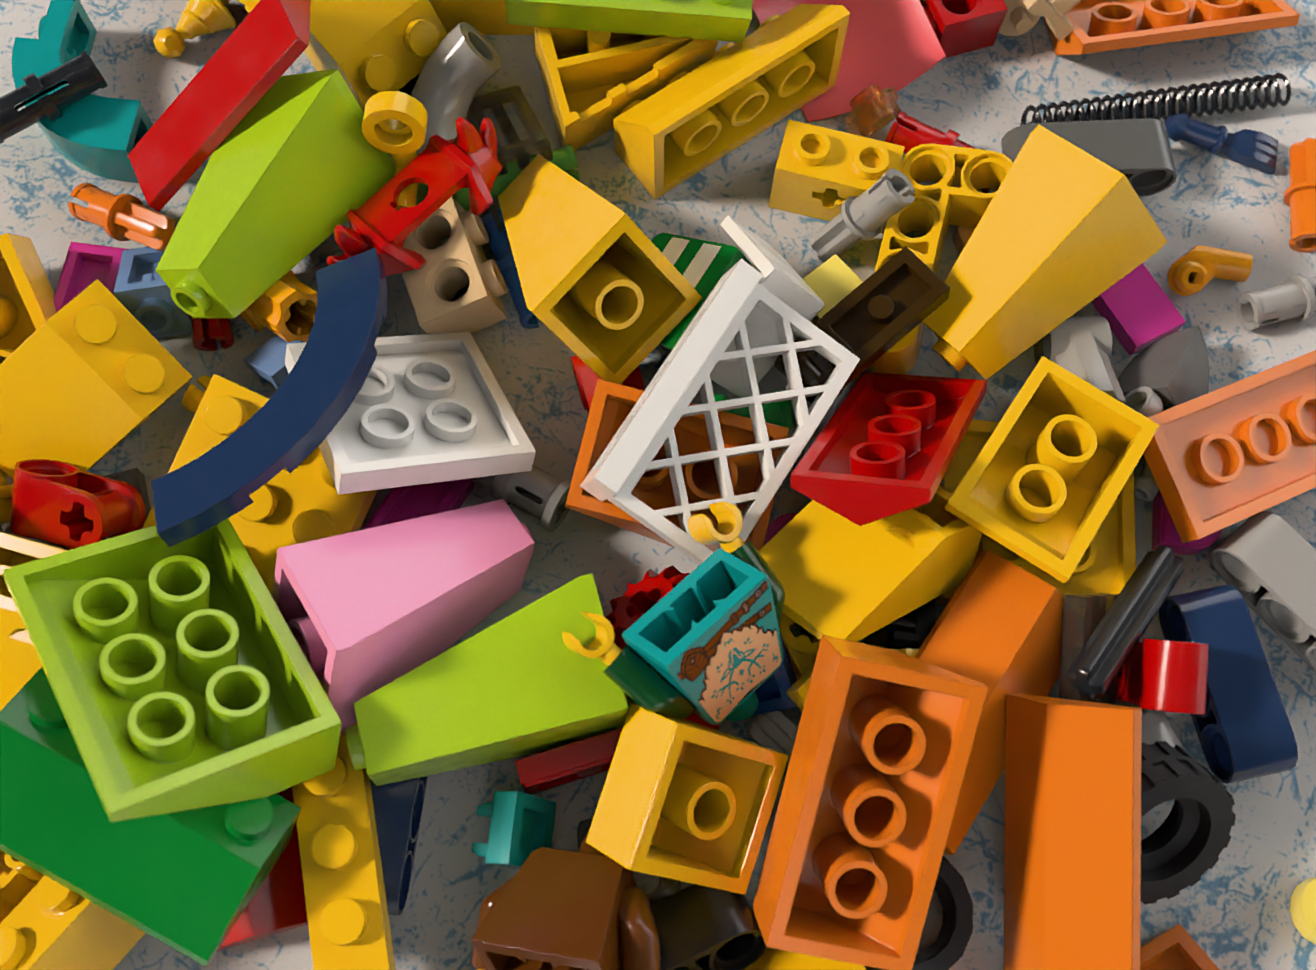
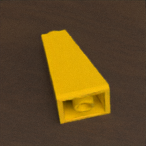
M1038 125L1030 133L944 281L950 287L949 299L922 321L939 339L931 348L958 372L966 365H969L987 380L1157 253L1167 243V240L1126 176L1043 126Z
M540 154L498 196L527 308L602 380L621 384L703 299L625 212Z

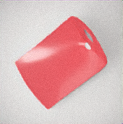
M753 0L752 9L760 24L773 15H783L799 4L843 5L850 12L836 85L801 107L807 122L832 118L879 102L903 89L946 57L919 0Z

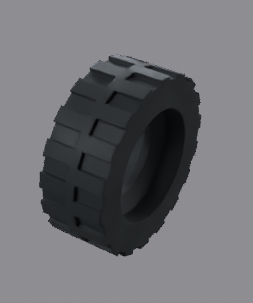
M1155 741V744L1146 745L1144 742L1141 743V818L1154 807L1175 799L1165 821L1152 834L1141 840L1140 902H1143L1145 905L1156 903L1157 900L1165 897L1170 899L1179 895V891L1189 885L1192 887L1201 880V876L1209 868L1212 869L1218 862V856L1223 848H1227L1231 839L1229 835L1231 827L1235 826L1236 814L1232 812V806L1235 803L1233 796L1226 790L1227 787L1184 748L1178 745L1172 747L1165 741Z

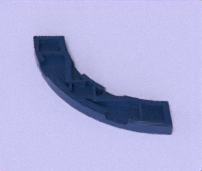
M376 248L315 271L318 297L316 314L310 335L295 366L266 404L244 425L211 450L177 470L151 481L157 534L169 547L205 532L253 502L249 496L250 494L265 485L281 470L285 469L289 474L295 470L325 440L345 415L363 387L375 362L378 352L374 344L380 325L386 321L388 284L384 264Z

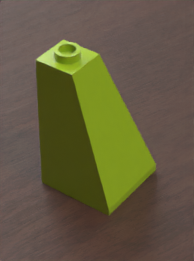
M338 69L281 76L213 151L155 269L170 288L171 297L175 304L185 313L191 315L192 318L235 319L333 234L335 226L343 225L348 220L345 214L349 209L357 210L395 176L396 166L389 154L373 147L363 136L362 122L364 112Z
M593 573L573 579L353 703L358 725L346 728V739L354 770L366 768L369 778L376 786L540 753L623 728L629 708L624 691L603 673L607 665L598 657L588 658L574 653L567 648L562 638L563 631L568 632L585 647L590 645L596 637L595 625L580 613L581 611H586L604 617Z

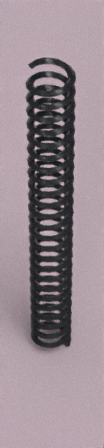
M1276 73L1273 76L1267 74L1263 77L1255 76L1252 79L1245 77L1242 80L1235 78L1231 81L1223 80L1220 83L1217 81H1213L1210 84L1203 82L1199 86L1191 84L1188 88L1181 85L1177 89L1175 87H1169L1167 90L1159 88L1156 92L1149 89L1145 93L1137 91L1134 95L1127 92L1124 96L1117 93L1113 97L1105 95L1102 99L1095 96L1091 101L1088 98H1083L1080 102L1073 99L1070 103L1061 101L1058 105L1054 102L1049 103L1048 106L1041 103L1036 108L1033 105L1027 106L1022 114L1021 125L1031 124L1026 123L1029 111L1034 112L1032 123L1058 122V118L1059 122H1069V117L1070 122L1080 121V116L1081 121H1091V114L1092 121L1102 120L1101 112L1103 113V120H1113L1112 109L1114 120L1123 119V107L1124 119H1134L1133 108L1135 106V119L1145 118L1144 105H1146V118L1160 120L1162 117L1166 120L1171 115L1177 114V99L1179 103L1178 114H1188V118H1191L1193 113L1197 117H1201L1204 112L1211 116L1215 111L1221 115L1225 109L1229 113H1233L1236 108L1240 112H1243L1246 107L1254 110L1257 105L1261 109L1266 108L1268 104L1274 108L1278 103L1282 106L1288 104L1291 99L1292 89L1288 78L1282 73ZM1278 78L1282 79L1285 83L1286 99L1284 101L1282 100L1280 85L1277 81ZM1272 84H1274L1276 92L1274 102L1271 99ZM1262 85L1265 91L1264 103L1261 102L1260 91ZM1251 87L1253 88V91H1254V103H1253V105H1251V102H1250V90H1251ZM1240 89L1243 92V106L1240 105L1239 101ZM1230 90H1231L1232 96H1233V104H1232V107H1230V105H1229V93H1230ZM1219 92H1221L1222 97L1221 109L1219 108L1218 104ZM1209 93H1210V97H1211V109H1210V110H1209V108H1208V95H1209ZM1198 94L1200 98V111L1197 108ZM1187 96L1190 103L1189 113L1187 112ZM1127 98H1131L1129 105L1126 100ZM1117 99L1120 100L1118 106H1117V104H1116V102H1115V100H1117ZM1166 100L1168 104V115H1166L1165 111ZM1105 101H1109L1108 107H1106ZM1155 101L1157 104V117L1155 115ZM1095 102H1098L1097 110L1093 104ZM1083 104H1088L1086 108V113ZM1073 105H1077V108H1076V110H1075V114H1074V111H1073V109H1072V106H1073ZM1063 106L1066 107L1064 116L1061 110V107ZM1051 108H1055L1053 117L1050 111ZM1041 109L1044 110L1043 119L1039 113Z

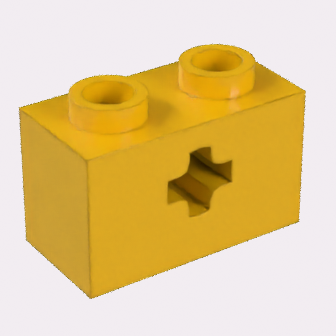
M788 119L775 167L768 207L830 222L841 213L842 203L850 196L858 197L874 185L889 169L899 171L905 146Z

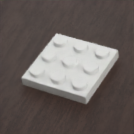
M470 331L377 337L374 346L378 353L363 387L345 415L319 445L338 495L531 471L536 450ZM307 342L287 344L285 366L288 373L295 366Z

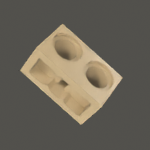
M454 196L408 235L402 246L421 254L427 260V263L421 270L413 269L403 272L402 276L419 326L428 334L470 331L473 334L507 319L500 298L501 295L508 292L504 278L494 260H486L481 246L489 242L484 224L479 215L472 214L470 210L465 211ZM449 237L448 241L442 247L436 249L438 244L444 238ZM469 286L463 297L453 301L454 296L460 289Z

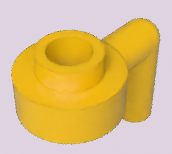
M400 91L380 92L370 97L366 102L362 122L363 136L376 149L392 154L396 166L395 175L418 156L416 150L421 148L425 142L428 114L420 101ZM419 183L411 184L401 191L397 199L398 206L395 208L397 211L402 207L416 206Z

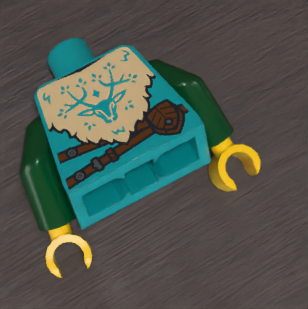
M728 502L709 504L711 512L718 521L717 531L713 527L712 521L704 514L693 515L689 518L688 528L695 541L702 545L719 544L721 548H718L621 634L624 642L627 644L623 649H620L614 643V629L609 620L599 614L586 611L580 612L586 619L592 621L596 628V637L590 645L583 647L580 641L573 635L565 631L562 633L563 642L569 650L588 658L598 657L607 665L603 673L640 707L649 712L677 719H685L695 713L710 725L720 724L725 719L731 722L745 720L753 715L758 707L759 701L755 690L780 668L784 655L779 628L785 591L751 540L744 544L739 537L743 527V518L740 510L734 504Z

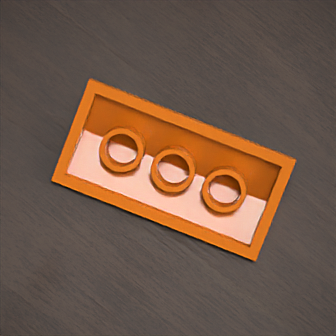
M1081 0L1066 14L1074 30L1062 41L1054 35L1045 18L1044 21L1056 55H1082L1296 26L1300 14L1284 0Z
M990 550L981 551L914 657L983 683L988 687L944 853L948 855H954L1005 769L1006 694L1021 693L1047 697L1085 634L1056 587Z
M1021 693L1006 694L1003 970H1140L1142 708Z

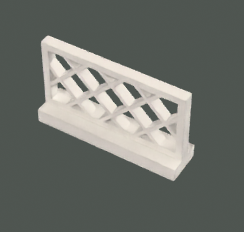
M743 259L739 260L720 278L580 485L581 488L601 502L607 499L698 564L703 563L714 552L695 541L691 536L688 528L691 512L710 509L709 504L717 502H728L735 506L736 504L749 502L741 514L743 527L739 537L745 542L860 360L760 285L758 282L763 274ZM755 306L775 320L779 345L750 349L745 320ZM792 334L802 341L794 342ZM734 338L737 351L725 352ZM815 350L833 363L835 368L824 385L803 388L796 352ZM782 355L789 390L760 395L753 359ZM739 361L746 397L715 402L710 378L711 371L716 364ZM700 391L702 404L689 406L697 392ZM816 396L808 409L805 397ZM792 400L797 428L790 438L769 441L762 404ZM748 407L756 444L725 449L717 412ZM704 414L712 451L679 456L674 432L675 425L681 417ZM664 443L667 459L652 461ZM783 448L776 461L773 462L771 450ZM758 452L763 477L762 483L756 492L734 496L727 458ZM714 460L721 498L689 504L681 465ZM669 468L676 503L675 507L653 510L631 494L644 472ZM678 515L680 528L664 517Z

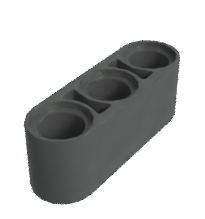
M1158 119L1031 123L1013 128L1001 139L1002 154L1014 162L1030 133L1038 125H1041L1123 173L1139 197L1162 192L1169 188L1177 178L1167 129L1164 122Z

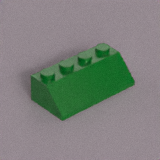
M41 667L0 711V850L207 967L288 846L301 807L275 793L266 798L110 822L44 669Z

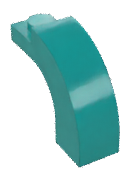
M51 0L47 14L39 22V39L15 37L11 64L16 89L26 84L22 78L31 73H34L38 78L78 57L84 51L90 56L97 31L80 0ZM65 84V85H63V86H61V87L55 89L54 91L48 93V95H50V94H52L53 92H55V91H57V90H59V89L65 87L67 84ZM89 94L61 109L59 112L62 117L51 122L49 117L37 122L48 141L58 153L80 169L111 180L139 183L128 154L153 126L140 100ZM37 100L25 105V107L37 102Z

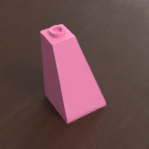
M504 499L278 548L272 598L342 722L340 736L346 732L347 727L357 723L353 703L442 654L521 590L529 561L533 555L535 542L528 527L518 520Z

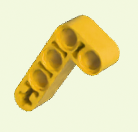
M921 144L907 152L901 162L899 171L912 183L915 190L912 196L915 197V200L887 220L874 272L906 246L937 275L948 225L976 228L996 193H982L977 190L982 188L998 190L1013 164L1012 160L1006 155L995 151L940 144ZM928 180L938 182L933 185L918 184L922 181ZM911 231L927 233L919 238L905 236L906 233ZM923 322L918 324L868 368L872 372L907 374L914 368L918 360L926 325Z

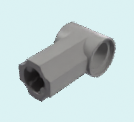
M1102 316L1068 318L1034 344L1036 365L1041 357L1044 356L1123 404H1126L1125 397L1110 362L1112 355V333L1106 318Z

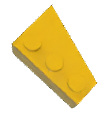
M535 26V55L562 148L571 144L575 151L614 128L613 119L619 116L620 112L628 104L636 100H645L666 87L667 83L678 73L683 71L690 72L710 60L716 52L718 41Z

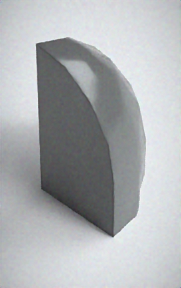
M1195 326L1174 332L1153 342L1134 356L1118 378L1123 395L1125 396L1139 387H1150L1162 400L1164 411L1207 394L1210 369L1207 347L1200 327Z

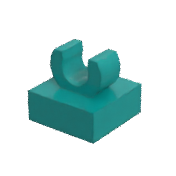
M495 791L493 803L485 802L477 806L476 815L491 818L488 843H472L471 851L475 855L486 857L485 863L519 870L532 851L541 847L551 848L557 802L518 791Z

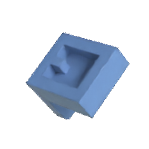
M150 247L123 250L113 292L115 297L155 338L192 333L191 315L185 313L175 304L171 297L170 288L155 270L164 251H158Z

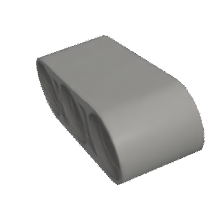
M1269 511L1259 512L1250 516L1211 552V564L1219 577L1226 584L1236 587L1242 594L1246 604L1316 673V549L1280 516Z

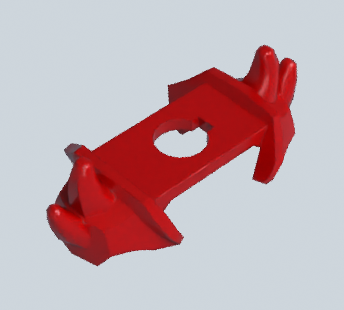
M463 117L457 118L455 121L457 131L455 139L446 140L437 134L430 137L426 149L357 210L349 209L345 214L350 223L349 228L337 225L334 229L335 241L343 250L344 255L327 257V264L330 266L376 248L384 264L386 277L413 269L421 270L427 263V260L421 254L402 247L408 235L461 188H468L470 211L474 215H479L488 210L493 202L490 193L496 177L504 166L497 158L498 140L491 118H483L478 132L468 120ZM415 183L428 185L427 196L421 203L413 207H402L399 211L395 209L398 206V196L404 188Z

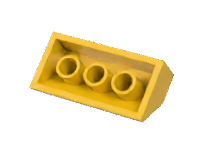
M799 4L781 16L777 14L769 17L760 25L757 31L745 37L742 43L732 42L722 46L710 60L690 72L683 71L678 73L667 83L666 87L645 100H636L628 104L620 112L619 116L613 119L615 152L654 200H656L834 87L837 81L850 12L843 5Z

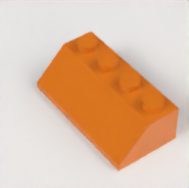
M822 634L752 906L766 947L884 970H912L987 694V686L891 649Z

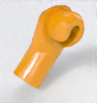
M1196 245L1171 264L1167 280L1170 288L1181 296H1191L1200 292L1213 278L1244 283L1251 273L1253 257L1249 253Z

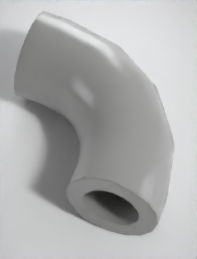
M460 22L452 29L428 57L411 92V96L423 104L428 114L425 142L421 148L416 150L418 155L426 149L430 137L435 134L446 140L456 138L455 121L459 117L467 118V112L476 93L488 79L500 70L501 63L493 47L476 28L466 22Z

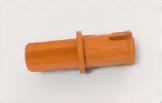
M1306 138L1303 142L1293 143L1289 149L1290 187L1284 192V203L1290 206L1291 239H1289V247L1296 252L1302 253L1316 252V138Z
M81 183L70 194V196L88 203V207H84L74 202H68L69 211L74 218L104 228L109 237L120 242L131 239L155 250L165 251L174 233L175 220L172 217L143 206L139 198L128 193L114 195L99 189V187L91 183Z

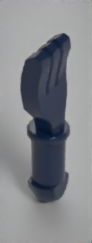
M1184 113L1171 115L1164 122L1168 138L1172 141L1177 142L1181 140L1208 149L1212 154L1219 152L1234 162L1253 167L1265 174H1275L1278 140L1270 135L1249 129L1228 133V129L1225 126L1216 127L1188 118V114Z

